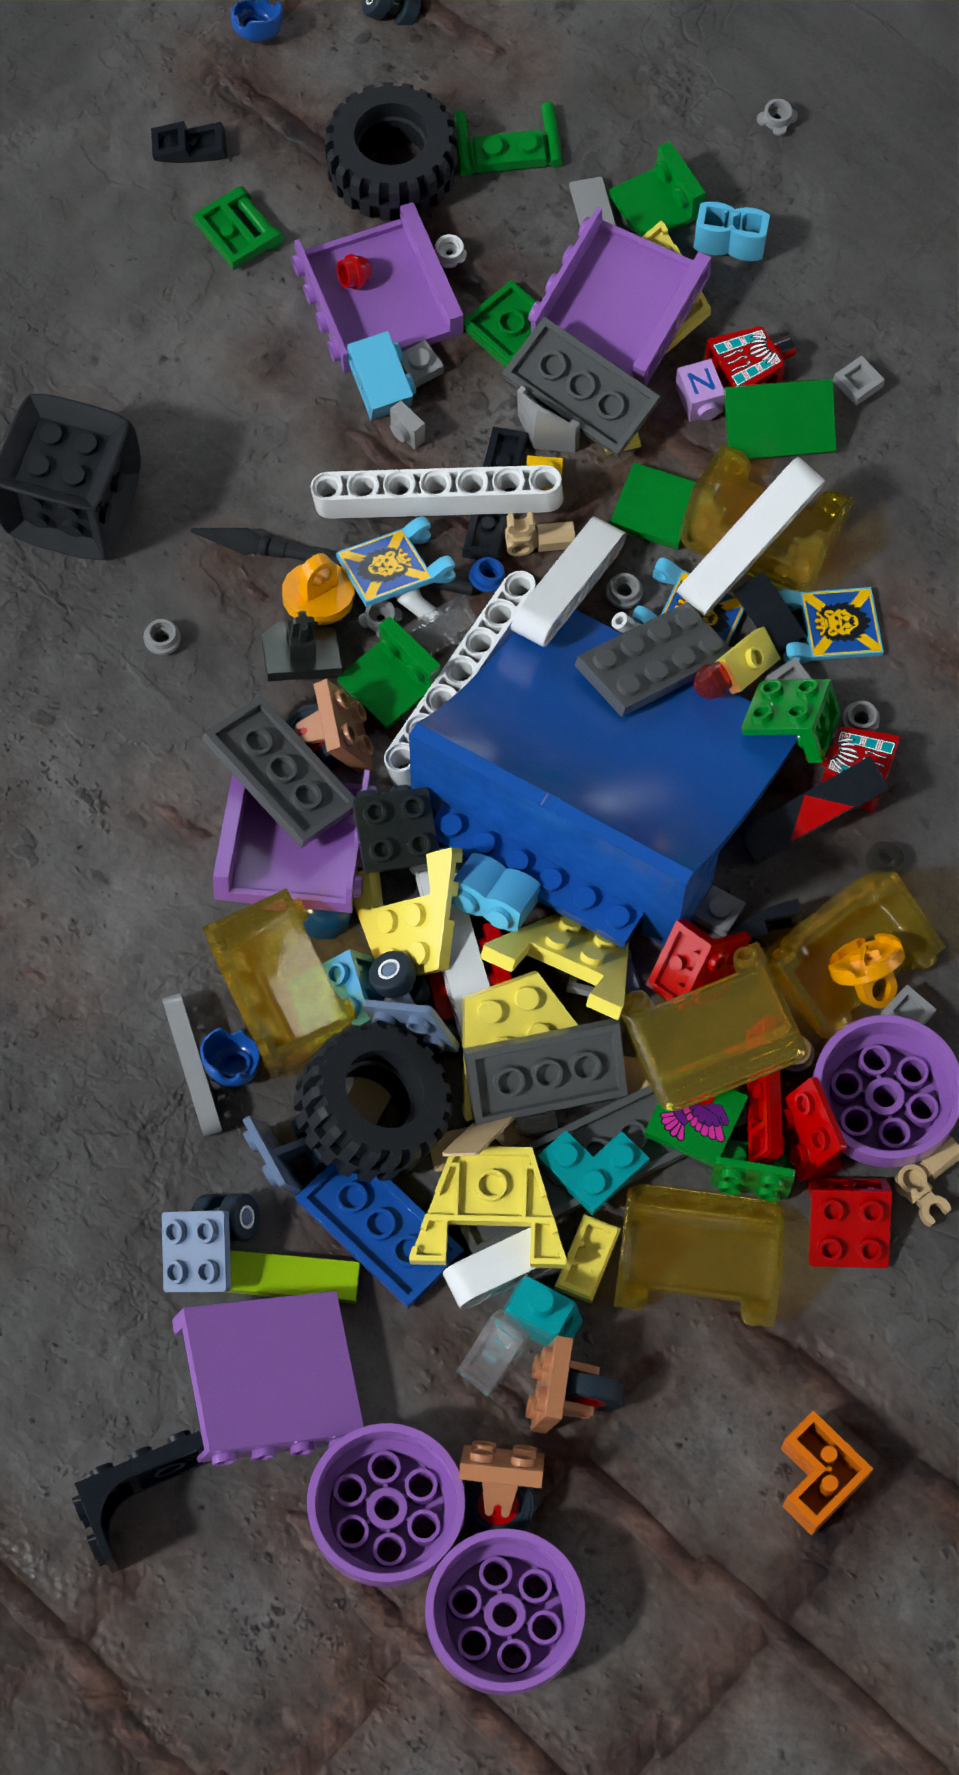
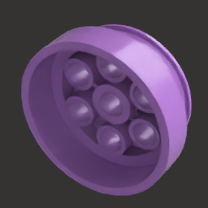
M877 1015L862 1018L839 1030L827 1042L819 1055L812 1078L817 1077L820 1081L847 1145V1148L842 1152L846 1156L875 1167H901L916 1163L930 1156L949 1137L959 1117V1063L947 1043L927 1026L909 1018L893 1015ZM867 1058L877 1059L881 1062L883 1068L871 1070L865 1065L864 1060ZM913 1070L919 1075L920 1081L909 1082L902 1076L901 1072ZM848 1083L854 1088L855 1093L852 1095L841 1094L837 1090L836 1084ZM878 1094L886 1095L891 1099L893 1105L889 1107L879 1106L874 1101L873 1096ZM914 1106L924 1107L928 1110L930 1117L927 1119L917 1118L912 1113L911 1108ZM857 1119L863 1124L865 1130L853 1132L848 1129L845 1121ZM886 1131L897 1132L901 1136L902 1142L891 1144L885 1140L883 1133Z
M380 1423L351 1431L337 1440L324 1453L311 1476L307 1493V1513L312 1535L326 1560L340 1573L354 1581L376 1587H396L418 1581L436 1570L441 1560L456 1546L462 1532L465 1517V1492L463 1482L459 1479V1470L449 1453L436 1440L415 1428L401 1424ZM389 1461L396 1467L394 1475L388 1479L376 1477L373 1469L379 1462ZM417 1479H426L433 1485V1489L429 1495L417 1497L410 1491L411 1484ZM347 1484H355L361 1488L362 1494L354 1502H345L339 1497L341 1488ZM383 1502H392L397 1505L399 1512L391 1520H382L375 1513L377 1507ZM423 1519L431 1521L436 1527L434 1534L429 1538L417 1537L412 1531L416 1522ZM358 1525L364 1530L365 1533L361 1541L350 1544L341 1538L342 1531L347 1526ZM386 1543H395L401 1548L402 1552L397 1560L386 1562L378 1556L380 1547Z
M516 1529L488 1530L468 1537L457 1544L437 1566L426 1594V1628L431 1646L439 1661L461 1683L491 1695L508 1696L523 1694L540 1688L553 1680L572 1659L578 1648L584 1627V1593L577 1573L562 1552L547 1540L532 1533ZM499 1566L507 1573V1579L503 1584L493 1586L485 1581L484 1572L489 1567ZM535 1578L543 1581L547 1588L546 1593L540 1598L527 1596L523 1590V1585L528 1580ZM467 1594L476 1600L477 1606L473 1612L460 1614L454 1609L453 1602L459 1595ZM500 1607H509L515 1612L517 1619L511 1626L501 1627L494 1622L493 1613ZM542 1619L551 1621L556 1627V1634L548 1640L536 1637L532 1627L537 1621ZM476 1635L485 1641L486 1648L483 1653L471 1656L464 1652L462 1643L468 1636ZM517 1648L524 1653L526 1661L523 1666L511 1669L503 1663L502 1655L507 1649Z

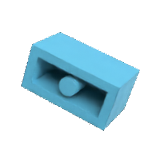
M386 331L348 344V362L370 420L390 415V408L400 400L407 407L411 408L413 394H416V387L411 374H405L400 362L404 361V357L398 341L392 342L389 332Z

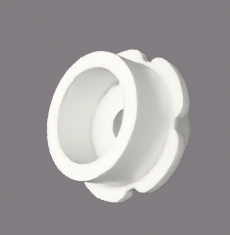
M443 235L435 243L434 250L442 267L454 268L458 263H463L466 259L467 251L464 250L462 240L456 235Z

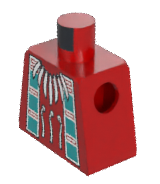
M756 326L708 339L705 360L712 359L723 387L777 383L783 380L784 360L795 356L796 350L789 336L772 342L764 328Z
M840 727L834 745L829 744L823 763H816L826 767L821 783L869 756L872 757L886 782L900 736ZM880 796L860 807L875 813Z

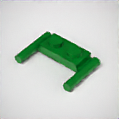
M545 102L541 105L544 135H542V130L473 136V141L471 142L469 141L466 113L462 110L455 111L452 117L455 121L458 137L460 174L462 176H470L475 172L485 173L546 167L547 165L553 168L560 167L563 164L554 103Z

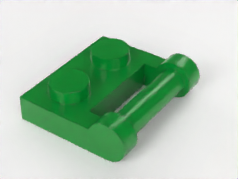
M243 186L233 189L193 214L195 225L233 271L264 251L276 249L285 239L280 229L272 227L250 200L251 195ZM232 209H240L261 235L255 238Z

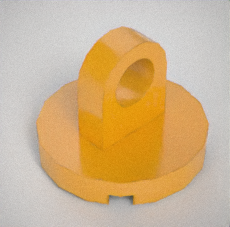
M319 553L309 558L304 564L296 566L287 574L282 584L283 605L288 614L294 618L298 617L299 611H306V615L314 617L318 625H328L341 620L351 611L355 598V589L344 569L335 564L326 554Z
M879 933L874 935L875 940L866 942L865 938H857L840 947L829 959L831 964L828 965L832 980L839 985H854L862 1003L873 1008L882 1009L897 994V982L893 971L902 964L905 959V951L898 937L892 934ZM880 979L882 989L880 994L874 998L872 989L875 982Z

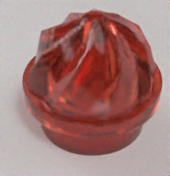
M718 661L711 665L708 663L702 665V668L694 675V689L701 697L707 699L722 698L726 695V690L732 688V681L726 669Z

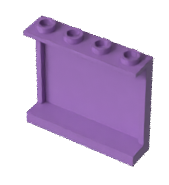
M413 202L400 206L401 219L304 250L300 239L294 240L296 255L291 256L294 271L297 277L302 275L306 284H303V290L309 305L315 304L318 310L315 313L318 328L321 333L327 332L330 339L327 342L330 356L333 362H340L344 373L351 371L348 362L347 345L386 331L389 332L392 342L398 341L402 352L423 340L432 345L463 334V313ZM348 254L363 256L372 266V277L366 285L357 290L351 287L344 288L337 276V262L343 260Z
M597 206L591 218L586 217L583 220L578 233L579 238L575 245H569L562 258V267L558 274L553 273L546 284L544 298L541 302L536 301L528 317V320L531 322V331L533 332L542 318L546 317L647 386L711 275V257L698 251L694 260H691L602 220V208Z
M364 770L362 784L341 782L354 797H357V793L363 790L374 789L377 792V786L370 785V770ZM232 774L213 873L214 900L352 913L354 898H361L363 889V875H358L359 867L363 868L354 812L303 848H300Z
M337 1291L184 1307L172 1319L175 1335L184 1336L204 1451L197 1456L198 1463L212 1461L213 1466L219 1467L237 1462V1458L251 1456L252 1461L257 1462L276 1457V1453L290 1451L291 1456H303L314 1452V1448L328 1446L329 1449L344 1435L364 1427Z

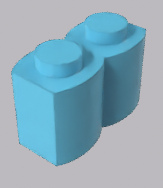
M721 202L700 203L693 248L708 255L729 254L743 261L762 260L770 215L756 208L744 207L734 209Z
M472 853L454 878V881L459 882L458 896L453 897L451 903L463 913L483 916L498 929L517 932L537 904L541 884L522 871L506 869L501 863L491 857Z

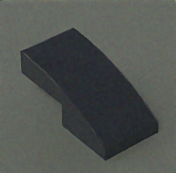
M181 121L151 128L152 156L155 161L195 163L227 158L226 134L221 122L188 129L185 122Z
M764 571L733 591L734 596L752 620L756 629L765 627L779 656L786 651L788 643L801 642L807 638L805 632Z
M798 898L776 904L758 912L740 924L729 935L746 931L752 936L747 946L748 951L765 948L768 932L799 925L802 911Z

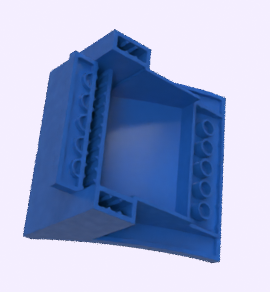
M575 609L546 647H542L514 632L488 663L459 692L432 714L416 723L409 734L411 789L426 787L429 790L438 846L462 848L465 862L472 853H478L493 858L506 869H515L530 875L541 884L538 902L624 949L642 919L641 934L664 946L676 920L685 918L689 922H693L695 913L712 887L719 851L736 832L798 744L797 735H743L741 727L751 701L735 693L732 694L730 690L703 676L621 717L575 667L578 655L621 635V633Z

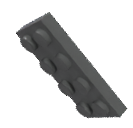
M546 317L542 318L501 373L502 378L518 389L521 386L527 388L528 396L568 422H571L572 419L580 423V432L616 457L621 455L661 401L660 396Z
M686 602L578 655L575 667L614 710L623 717L717 669L715 661L731 648L698 612Z
M261 695L204 732L203 742L300 848H303L354 812L352 801L355 797Z
M616 1019L463 1048L472 1118L476 1126L512 1116L516 1119L628 1096L620 1023Z

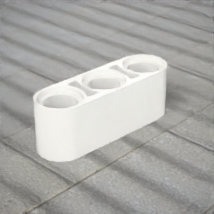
M531 1227L470 1255L443 1271L442 1274L461 1310L476 1306L515 1287L524 1276L535 1278L553 1269L530 1267Z

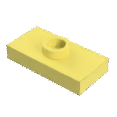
M761 627L752 631L716 660L715 663L730 692L734 694L745 689L781 658L765 627Z
M584 1214L566 1257L567 1269H561L554 1290L592 1304L621 1228Z

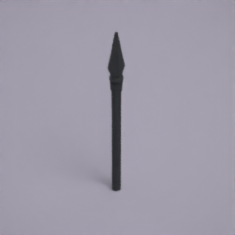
M191 528L192 533L243 555L259 553L261 556H266L269 553V556L288 557L307 561L316 554L324 553L335 564L342 567L334 552L296 545L274 537L271 539L269 535L261 536L249 528ZM455 578L449 583H431L426 585V587L472 596L474 586L470 581Z

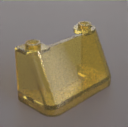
M722 444L693 487L680 529V538L686 548L706 557L767 489L748 481L751 464L742 452ZM834 490L821 493L814 507L807 505L751 566L746 574L755 577L764 571L774 586L798 592H811L819 580L848 520L856 498Z
M871 872L861 876L766 948L758 955L755 961L768 979L821 1038L830 1039L849 1024L853 1018L850 1011L862 1003L854 985H839L832 980L828 965L831 964L829 959L840 947L857 938H865L866 942L875 940L874 935L879 933L892 934L898 937L905 951V959L893 971L894 976L904 969L916 968L918 971L927 969L937 961L936 955L946 947L897 872ZM880 979L875 982L872 993H875L882 987Z
M284 889L202 927L214 960L251 1038L254 1040L257 1048H259L262 1061L272 1080L286 1074L316 1054L327 1039L335 1033H340L344 1028L353 1025L352 1020L357 1019L349 998L346 997L341 1000L338 993L335 992L306 933L303 921L309 919L303 903L300 898L292 900L288 889Z

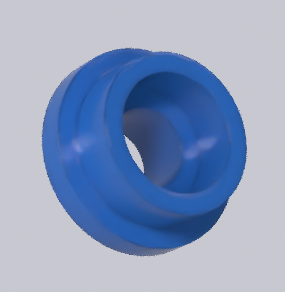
M491 557L479 559L471 566L469 571V579L472 585L478 590L488 593L496 592L506 578L503 565Z

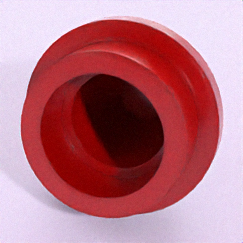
M348 254L343 260L337 262V276L344 288L360 289L372 277L371 263L363 256Z

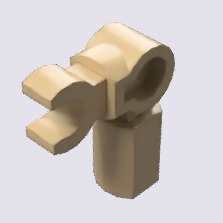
M532 511L527 512V517L524 519H514L513 513H509L506 516V546L508 554L512 556L528 555L533 552L534 548H538V552L566 550L575 539L573 521L537 524L535 529L534 513Z
M950 1135L934 1153L918 1161V1165L910 1164L904 1166L894 1178V1188L897 1193L906 1197L912 1205L916 1203L919 1207L920 1219L928 1227H931L936 1222L929 1213L931 1206L940 1208L944 1215L952 1210L945 1198L933 1194L931 1191L933 1187L927 1181V1178L935 1180L959 1161V1144Z

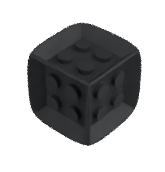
M29 394L17 410L0 452V524L2 528L18 540L41 548L84 559H107L122 532L139 481L141 453L133 424L123 416L97 406L54 395Z

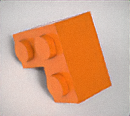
M814 1410L785 1438L781 1450L808 1475L787 1496L782 1507L812 1536L868 1479L873 1471V1468Z

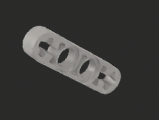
M181 993L163 997V1005L203 1137L223 1132Z

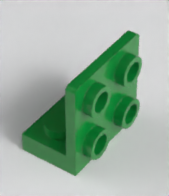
M670 141L658 146L657 161L654 164L655 168L609 190L610 198L635 235L640 237L645 235L660 221L665 223L668 233L697 220L700 203L705 202L706 192Z
M391 616L379 624L380 641L342 672V676L337 677L338 683L356 701L359 700L364 709L385 729L390 728L422 700L441 672V665Z
M831 679L768 680L759 682L741 727L743 735H797L799 747L804 749L808 763H823L841 714Z
M729 1139L722 1156L716 1157L714 1168L712 1167L710 1186L718 1187L719 1192L727 1195H740L741 1192L757 1194V1198L764 1201L778 1202L781 1198L788 1199L796 1170L793 1169L785 1148L783 1155L771 1165L749 1162L748 1142Z

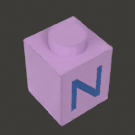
M712 359L677 368L675 388L689 422L699 419L710 420L723 413L724 390Z

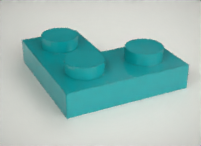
M566 1130L537 1156V1161L592 1216L649 1163L650 1159L622 1131L594 1157Z

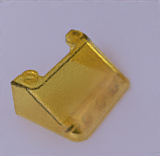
M758 942L741 947L735 951L733 955L735 974L654 1006L645 991L636 990L625 995L624 1007L619 1018L625 1039L662 1108L670 1111L682 1110L793 1065L805 1055L806 1047L767 957Z
M647 1184L633 1186L628 1190L614 1306L640 1310L645 1307L649 1299V1292L652 1290L741 1302V1318L746 1324L774 1327L783 1272L784 1210L774 1202L761 1199Z

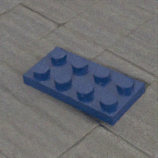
M331 1163L295 1197L296 1202L409 1309L443 1275V1271L464 1254V1249L448 1235L446 1265L410 1264V1252L412 1247L415 1246L426 1213L391 1180L379 1181L376 1176L371 1182L360 1181L357 1179L358 1174L352 1173L350 1177L344 1176L337 1172L339 1167Z

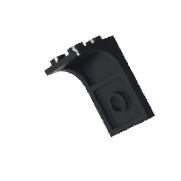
M190 1430L178 1432L167 1439L168 1444L154 1450H152L151 1446L140 1448L128 1455V1461L116 1466L113 1463L102 1464L89 1472L90 1477L74 1483L79 1495L73 1497L72 1501L85 1529L91 1527L93 1530V1534L86 1537L94 1558L98 1561L100 1567L107 1564L112 1573L120 1570L110 1544L109 1530L114 1513L125 1500L137 1493L211 1462L198 1463L197 1456L204 1451L203 1440L199 1431L192 1434Z

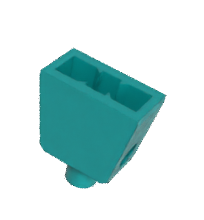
M524 1276L516 1284L497 1318L498 1322L543 1346H548L556 1336L574 1339L583 1322L577 1304L573 1300L527 1276Z

